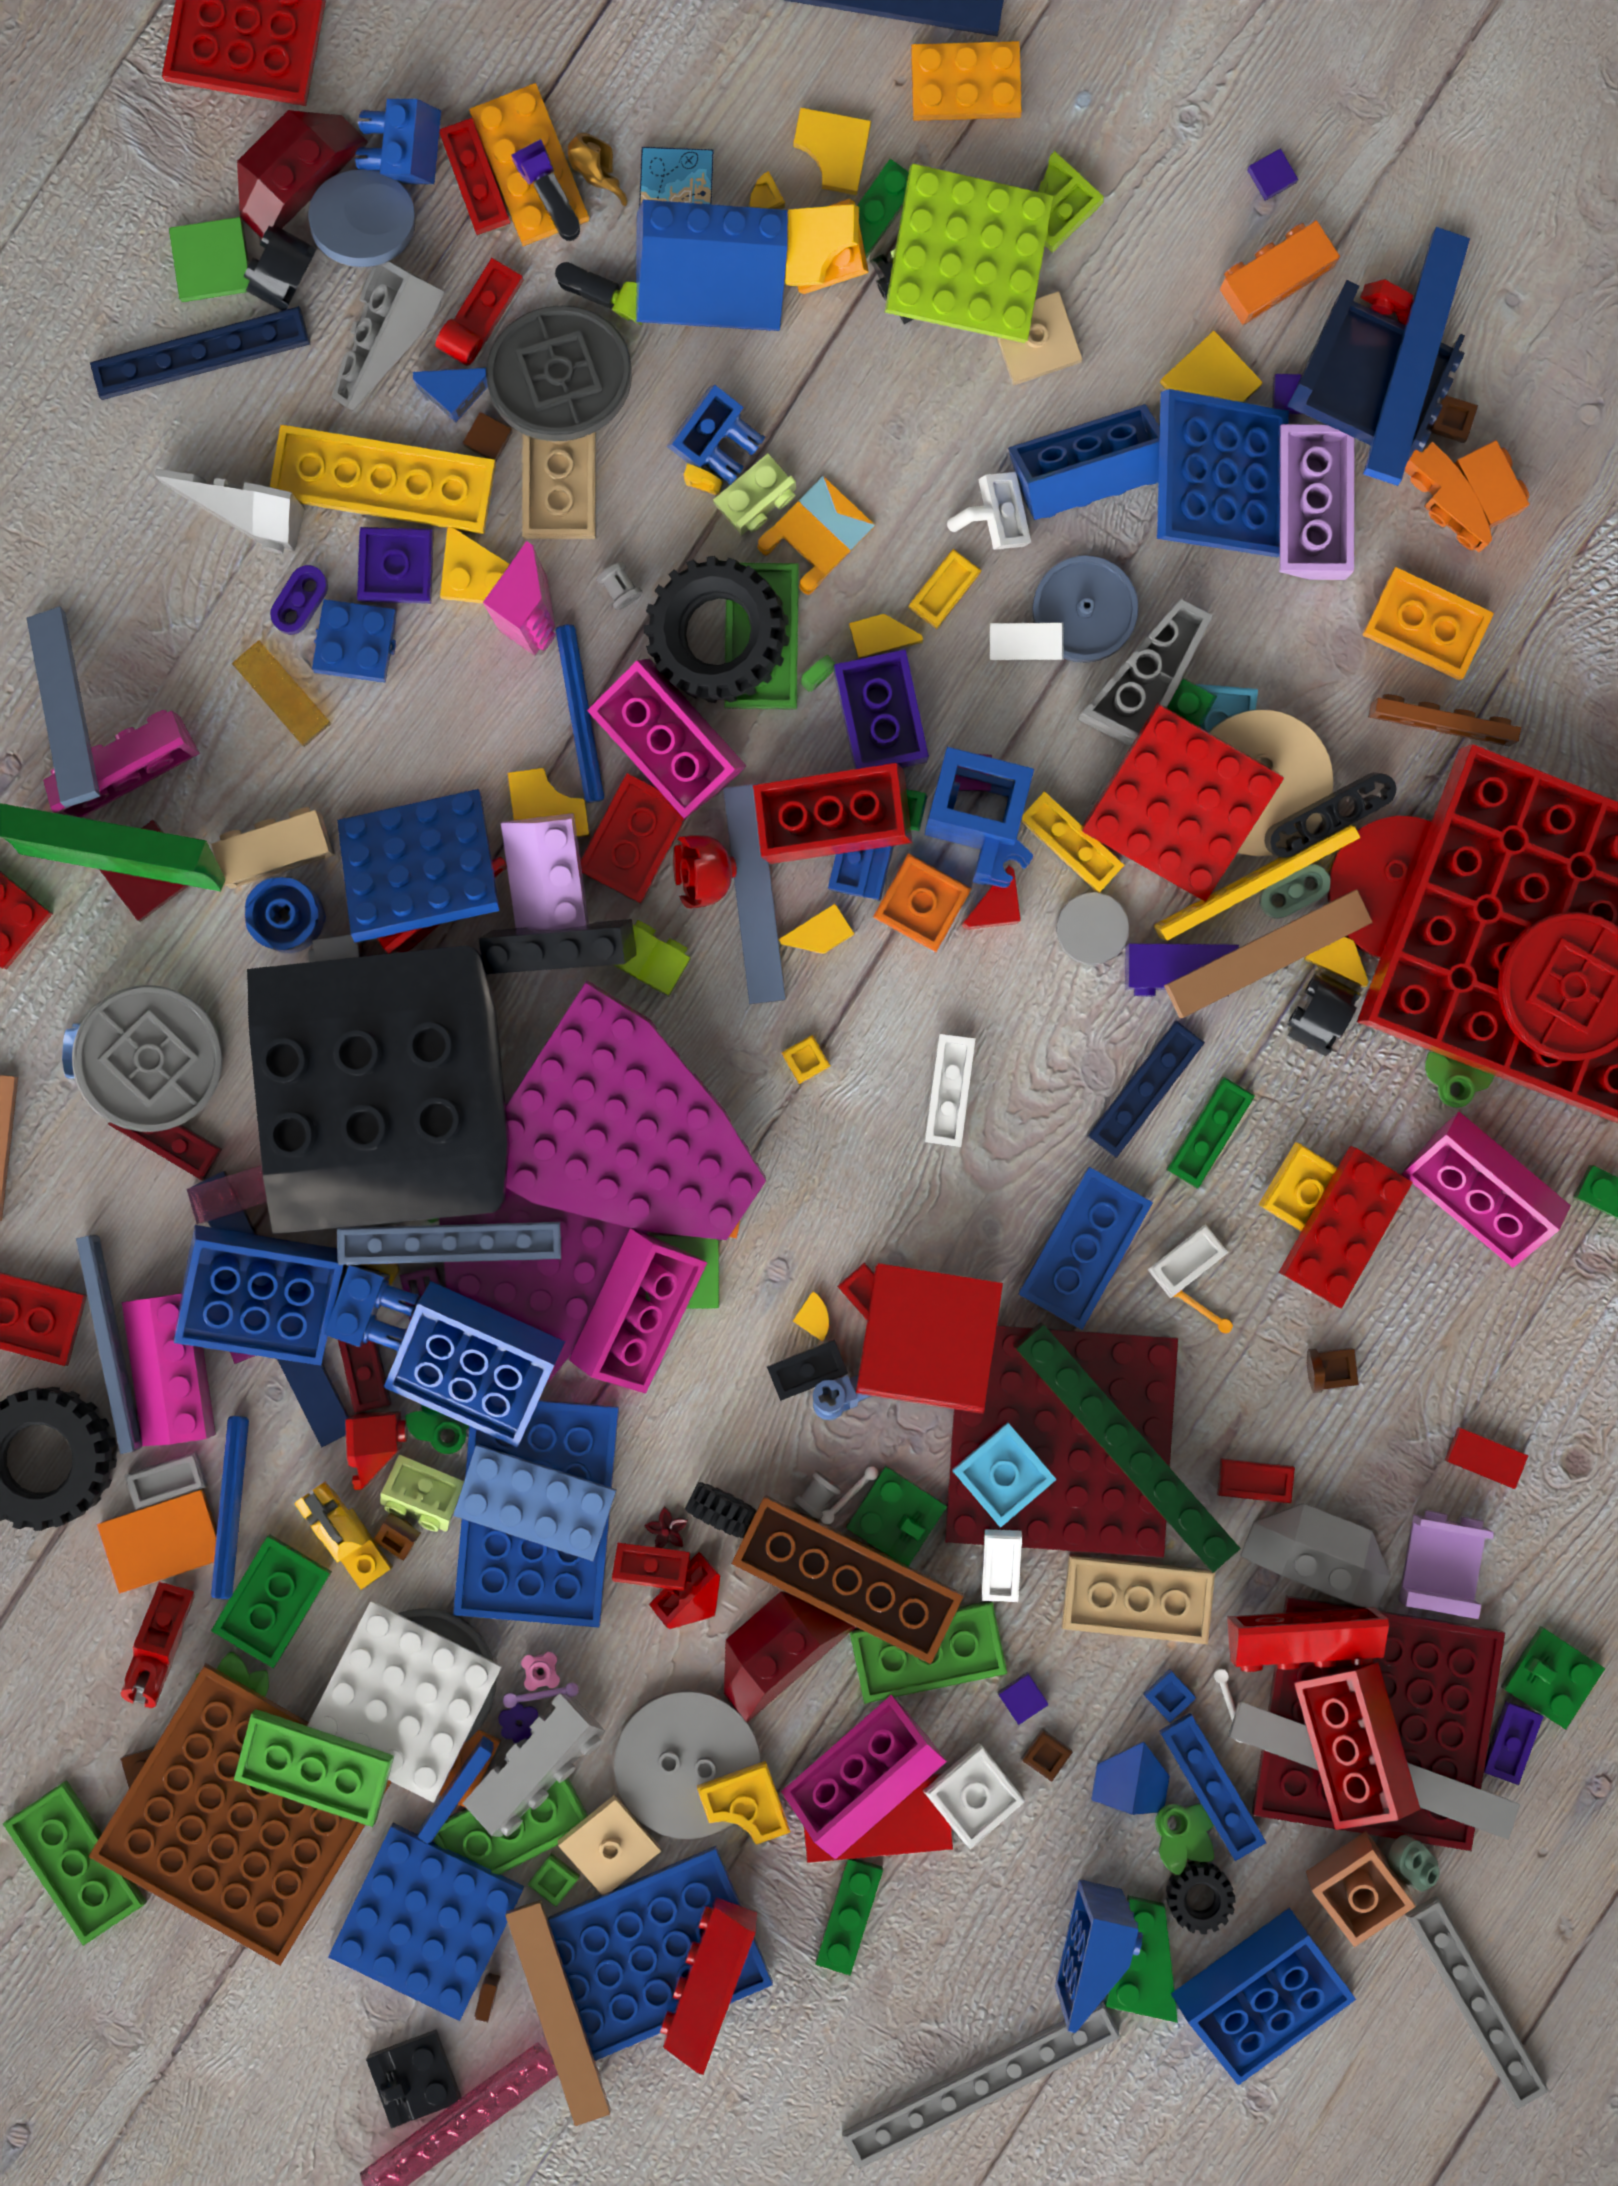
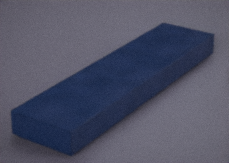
M1174 1021L1091 1129L1087 1137L1117 1158L1205 1042L1178 1021Z

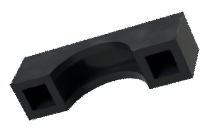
M632 919L600 921L574 928L547 931L530 930L527 927L492 930L479 938L480 952L486 974L626 964L637 955Z

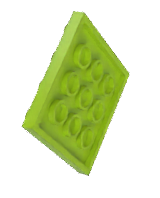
M912 163L909 169L884 313L1025 343L1028 340L1054 195Z

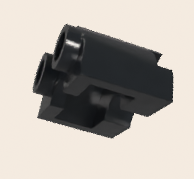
M269 225L260 242V246L265 248L260 260L253 257L244 274V278L250 280L246 291L283 311L287 310L317 248L278 226L275 229Z
M1321 972L1320 976L1313 975L1304 993L1309 995L1305 1007L1297 1006L1290 1016L1287 1025L1292 1028L1287 1036L1327 1056L1331 1052L1336 1038H1341L1357 1009L1354 1005L1361 997V994Z

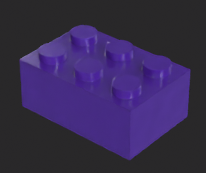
M906 649L834 664V676L854 769L897 763L901 768L927 763L929 755Z

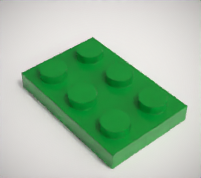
M270 1534L266 1537L211 1631L271 1668H274L332 1571Z

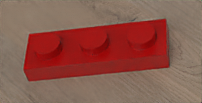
M473 118L441 128L439 134L476 235L510 224Z

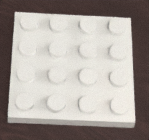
M370 1601L307 1726L394 1755L388 1780L434 1803L503 1666L374 1601Z

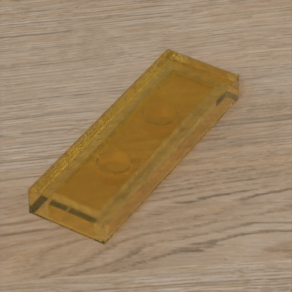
M260 640L231 663L302 746L308 745L332 724Z

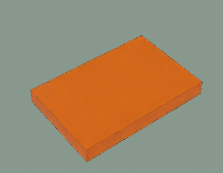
M204 1488L97 1524L119 1594L214 1563L217 1528Z

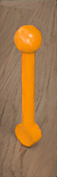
M1182 1290L1173 1296L1179 1297L1217 1324L1220 1332L1227 1334L1232 1330L1233 1325L1229 1319H1221Z

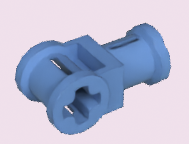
M847 1375L837 1380H824L817 1384L813 1391V1408L817 1416L823 1420H835L844 1411L857 1407L858 1402L872 1397L856 1394L859 1375L851 1378ZM829 1394L831 1399H835V1405L829 1406L827 1402H823V1396Z

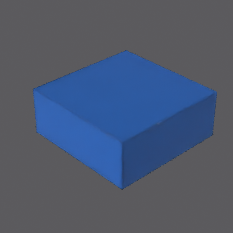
M1171 1669L1165 1672L1143 1693L1169 1723L1196 1699L1195 1695Z

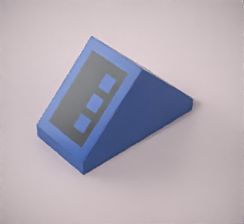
M486 368L413 372V380L417 388L455 423L488 388Z

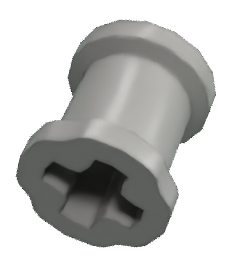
M623 561L611 565L596 578L599 584H604L613 598L615 610L627 607L643 594L640 587L635 588L625 572L626 565Z
M815 1471L812 1475L814 1479L802 1496H797L794 1499V1502L810 1515L820 1520L823 1516L822 1510L834 1494L838 1495L841 1492V1489L823 1474Z

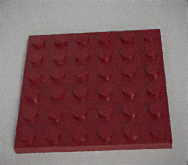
M997 1325L984 1413L953 1409L945 1543L984 1545L985 1529L1022 1531L1021 1548L1164 1557L1167 1521L1013 1347L1033 1328ZM1048 1329L1170 1467L1178 1338ZM1008 1422L1057 1480L1000 1527L955 1475L952 1469Z
M1286 1595L1283 1613L1361 1607ZM1378 1610L1388 1618L1389 1629L1384 1658H1373L1374 1663H1379L1407 1762L1481 1789L1505 1632ZM1336 1660L1337 1665L1333 1667H1316L1314 1662L1300 1663V1668L1284 1670L1278 1669L1277 1664H1275L1268 1711L1306 1725L1294 1683L1361 1665L1351 1664V1660ZM1261 1749L1252 1814L1258 1817L1335 1829L1319 1770ZM1420 1808L1421 1810L1399 1820L1338 1830L1364 1833L1366 1831L1369 1835L1393 1839L1407 1835L1423 1844L1472 1851L1475 1827Z

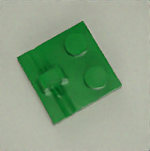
M885 1465L846 1525V1528L888 1556L909 1566L947 1508V1505Z
M1540 1626L1501 1687L1566 1730L1606 1668Z

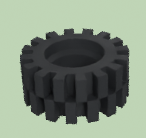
M697 1482L685 1507V1510L693 1515V1517L702 1520L705 1524L711 1525L717 1530H722L738 1538H744L757 1512L755 1508L743 1500L703 1482Z
M1194 1861L1187 1862L1189 1866L1184 1868L1180 1875L1174 1876L1172 1874L1169 1878L1170 1886H1166L1167 1904L1173 1917L1182 1928L1185 1926L1192 1933H1195V1930H1199L1200 1934H1207L1208 1929L1216 1932L1219 1930L1218 1925L1221 1923L1226 1925L1229 1922L1227 1916L1234 1913L1233 1903H1236L1233 1893L1234 1889L1227 1876L1216 1865L1212 1864L1210 1866L1207 1862H1200V1864H1195ZM1197 1884L1208 1885L1214 1891L1212 1905L1201 1911L1194 1910L1187 1904L1188 1891Z

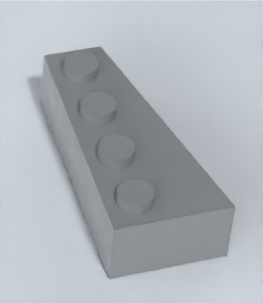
M1180 599L1092 702L1083 710L1077 720L1131 746L1157 703L1167 708L1213 615Z
M559 1693L551 1702L556 1709L544 1717L542 1715L539 1716L530 1726L532 1736L528 1740L523 1739L515 1743L506 1753L504 1760L507 1764L503 1769L500 1766L493 1768L462 1803L491 1836L502 1837L504 1834L507 1837L511 1835L522 1824L523 1821L520 1817L530 1807L532 1810L539 1807L549 1796L547 1790L556 1781L561 1783L575 1770L573 1764L582 1754L588 1756L601 1744L602 1740L599 1737L605 1730L577 1699Z

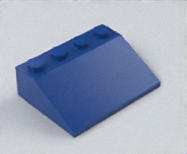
M643 199L637 212L636 322L779 331L787 257L788 210Z
M195 1225L187 1260L174 1343L321 1366L328 1337L324 1334L334 1309L343 1265H338L337 1248Z
M430 1281L416 1306L384 1388L518 1447L565 1341Z
M1079 1879L1055 1984L1067 2030L1072 2033H1076L1128 1970L1131 1965L1132 1956H1138L1140 1953L1143 1937L1142 1932H1138V1922L1134 1919V1912H1131L1130 1903L1127 1902L1122 1889Z
M1290 1907L1171 1993L1189 2025L1237 2085H1240L1357 2000Z

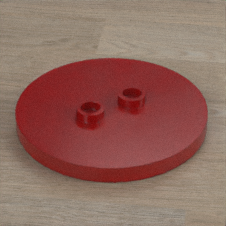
M1391 816L1375 820L1357 830L1360 838L1340 848L1332 861L1329 870L1330 888L1327 893L1328 903L1351 891L1358 890L1373 923L1345 937L1353 940L1357 948L1371 956L1381 958L1431 821L1413 816Z
M1584 912L1560 913L1542 918L1531 924L1512 942L1500 968L1498 994L1500 1006L1509 1027L1526 1046L1543 1056L1563 1061L1593 1059L1618 1047L1617 925L1594 914Z

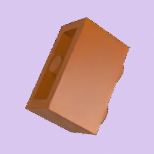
M1497 440L1458 459L1454 463L1474 490L1487 518L1489 528L1520 514L1530 505L1528 502L1529 492L1522 480H1517L1511 469L1513 466L1511 456L1504 447H1500Z

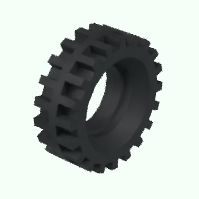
M708 556L707 562L697 563L694 559L686 562L688 568L680 573L674 569L668 574L671 578L669 583L664 588L658 585L654 592L658 594L655 604H648L646 612L650 615L649 625H644V634L649 637L650 643L646 648L648 654L656 662L655 667L670 683L695 699L697 697L702 698L710 703H716L717 700L725 699L730 703L737 701V696L746 693L751 696L757 692L755 689L757 685L762 681L768 684L773 677L770 673L775 665L781 667L784 658L781 657L783 646H788L789 637L786 635V625H789L788 616L783 611L781 598L776 594L772 586L750 566L746 567L732 558L722 561L715 556ZM716 599H726L741 605L748 614L751 626L749 642L742 654L731 662L720 665L704 663L694 656L688 646L686 636L688 622L695 610L704 603Z
M60 1387L32 1388L9 1395L0 1402V1521L6 1519L13 1522L12 1527L17 1529L30 1527L34 1528V1531H42L50 1527H59L84 1515L88 1509L95 1506L101 1500L100 1495L105 1489L109 1488L112 1482L109 1479L111 1469L116 1467L117 1459L112 1458V1447L116 1446L115 1437L109 1438L106 1427L110 1424L106 1418L100 1419L96 1414L97 1406L94 1403H85L79 1399V1393L74 1391L64 1392L60 1390ZM31 1425H46L58 1430L67 1439L72 1451V1468L67 1479L57 1489L50 1492H32L22 1488L12 1478L7 1466V1451L12 1439L22 1429Z

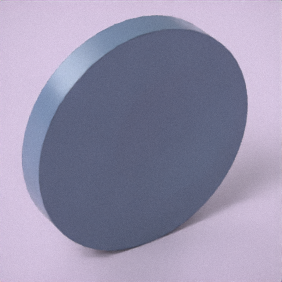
M350 170L331 177L316 190L308 211L311 234L316 245L331 259L348 266L370 267L394 259L405 250L415 231L414 205L407 190L397 180L373 170Z
M1095 556L1072 557L1055 565L1040 581L1033 599V623H1064V659L1080 663L1100 661L1116 653L1132 634L1138 617L1136 591L1128 576L1112 562Z

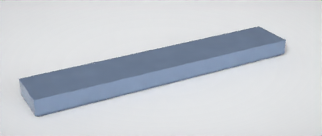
M59 606L26 619L60 803L67 808L100 797L66 613Z
M757 784L723 788L731 856L734 857L737 867L734 882L749 1005L785 1000L769 863L761 858L753 791V785Z
M560 1222L337 1228L338 1265L561 1259Z
M98 1235L76 1238L119 1451L120 1454L142 1448V1441L100 1237Z

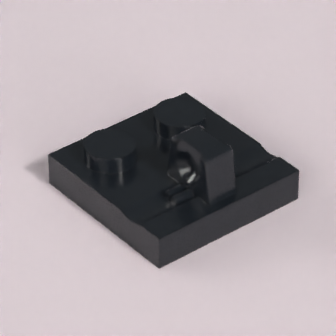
M437 2029L371 2053L366 2058L391 2129L461 2102L462 2097Z

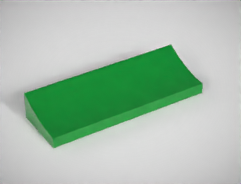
M0 803V837L8 841L20 855L220 892L226 879L206 840Z

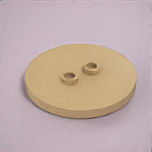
M1250 710L1222 720L1208 732L1283 775L1284 780L1237 852L1249 856H1270L1273 854L1267 850L1264 842L1267 830L1283 819L1332 794L1333 770L1325 746L1315 732L1305 723L1291 715L1278 711ZM1314 813L1306 821L1307 830L1311 834L1323 820L1320 814ZM1298 831L1291 835L1280 832V840L1276 842V846L1286 848V840L1293 836H1299L1302 840L1304 838Z

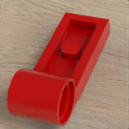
M491 257L455 318L449 319L442 327L436 339L435 347L465 366H470L524 281L523 276Z

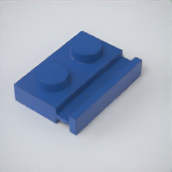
M894 846L836 854L828 889L881 901Z

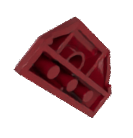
M288 110L237 160L240 218L261 239L269 225L275 229L277 226L282 229L312 199L316 190L325 181L335 176L356 155L357 149L365 147L368 141L342 115Z
M779 1592L725 1640V1696L743 1719L749 1722L853 1631L856 1626L788 1592Z

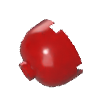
M680 836L677 840L682 842V845L674 846L673 871L675 884L680 885L683 882L686 895L679 896L681 902L686 908L690 909L706 907L717 903L728 892L732 878L736 877L737 867L734 857L729 856L727 849L717 839L710 836Z

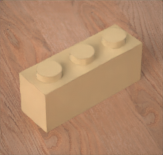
M305 807L290 812L289 819L276 822L274 818L260 821L254 824L255 830L241 833V830H233L219 836L221 841L212 843L211 846L216 861L226 879L224 885L233 889L335 856L322 814L316 810L311 811L310 807Z

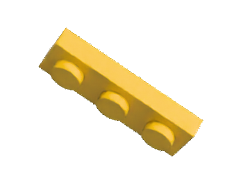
M1045 791L1022 815L1021 822L1098 893L1125 866L1098 840L1082 832V825Z

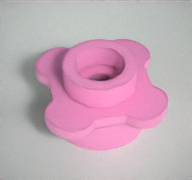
M546 1652L544 1655H537L535 1657L528 1654L522 1659L521 1666L525 1669L526 1673L524 1686L527 1690L535 1691L538 1687L548 1686L549 1688H555L558 1686L560 1677L556 1674L557 1656L554 1653ZM539 1668H542L544 1670V1674L539 1675L537 1673V1670Z

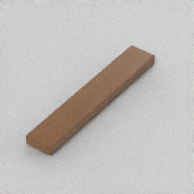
M1354 890L1165 984L1164 987L1179 1018H1184L1373 922L1358 890Z
M542 1900L506 1911L505 1916L574 2125L578 2126L610 2115L611 2108Z

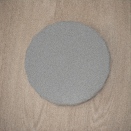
M1097 892L1080 894L1070 900L1059 913L1056 924L1058 941L1064 953L1076 962L1086 965L1105 963L1116 957L1126 945L1129 934L1128 917L1121 904L1108 895Z

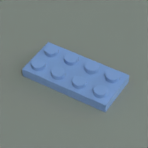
M477 1444L453 1516L594 1561L617 1489Z

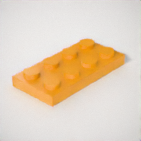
M536 83L469 109L523 247L558 233L533 183L529 185L522 178L511 156L540 139L554 168L552 173H554L578 218L579 225L590 221Z

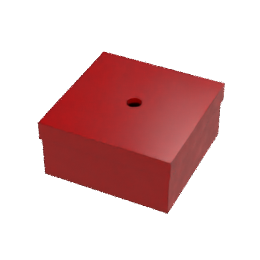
M878 1263L875 1268L856 1394L983 1414L1003 1283Z

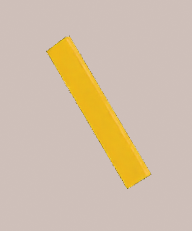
M1349 825L1287 858L1279 857L1213 892L1206 902L1200 899L1157 922L1154 928L1159 938L1168 941L1359 839L1360 836L1355 826Z

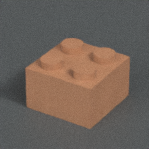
M1366 1831L1306 1871L1311 1891L1354 1947L1416 1907L1408 1886L1389 1867L1388 1859Z

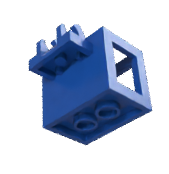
M951 747L946 748L924 835L980 849L972 882L1007 888L1013 876L1005 872L1003 863L1014 860L1024 870L1033 859V854L1017 840V835L1034 769ZM957 766L964 767V768H968V769H971V770L959 768V767H957ZM955 775L990 783L991 791L986 792L1008 797L1002 822L953 810L960 788V783L955 782ZM991 775H995V776H999V777L1011 779V780H1013V781L1006 780V779H1002V778H998V777H994V776H991Z

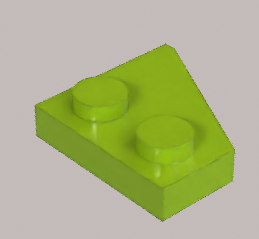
M1055 151L1050 155L1048 168L1038 190L1041 193L1054 195L1045 247L1053 253L1104 203V196Z

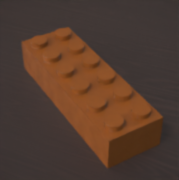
M767 1495L763 1497L731 1563L929 1664L932 1663L964 1597L963 1593Z

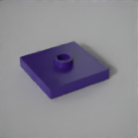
M360 527L357 600L359 602L431 604L434 531L432 529Z

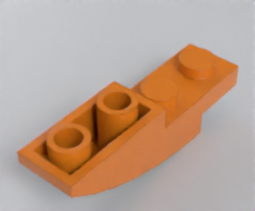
M1431 442L1423 452L1415 450L1406 464L1405 472L1411 476L1410 481L1417 489L1425 493L1430 492L1433 495L1424 506L1430 511V518L1442 527L1447 525L1457 534V540L1469 550L1475 549L1480 553L1493 539L1483 508L1471 485L1459 468L1435 443Z

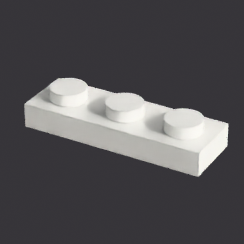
M939 1034L925 1135L926 1143L961 1147L975 1038Z

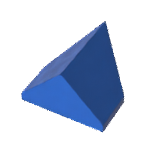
M1142 1742L1101 1763H1097L1091 1800L1131 1815L1158 1813L1166 1803L1170 1776L1146 1743Z

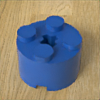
M277 877L260 882L251 890L245 903V923L250 935L261 945L282 953L291 954L313 944L312 940H317L321 934L326 920L324 907L318 895L307 885L292 878ZM282 908L289 911L290 919L287 922L281 920L282 916L279 911Z

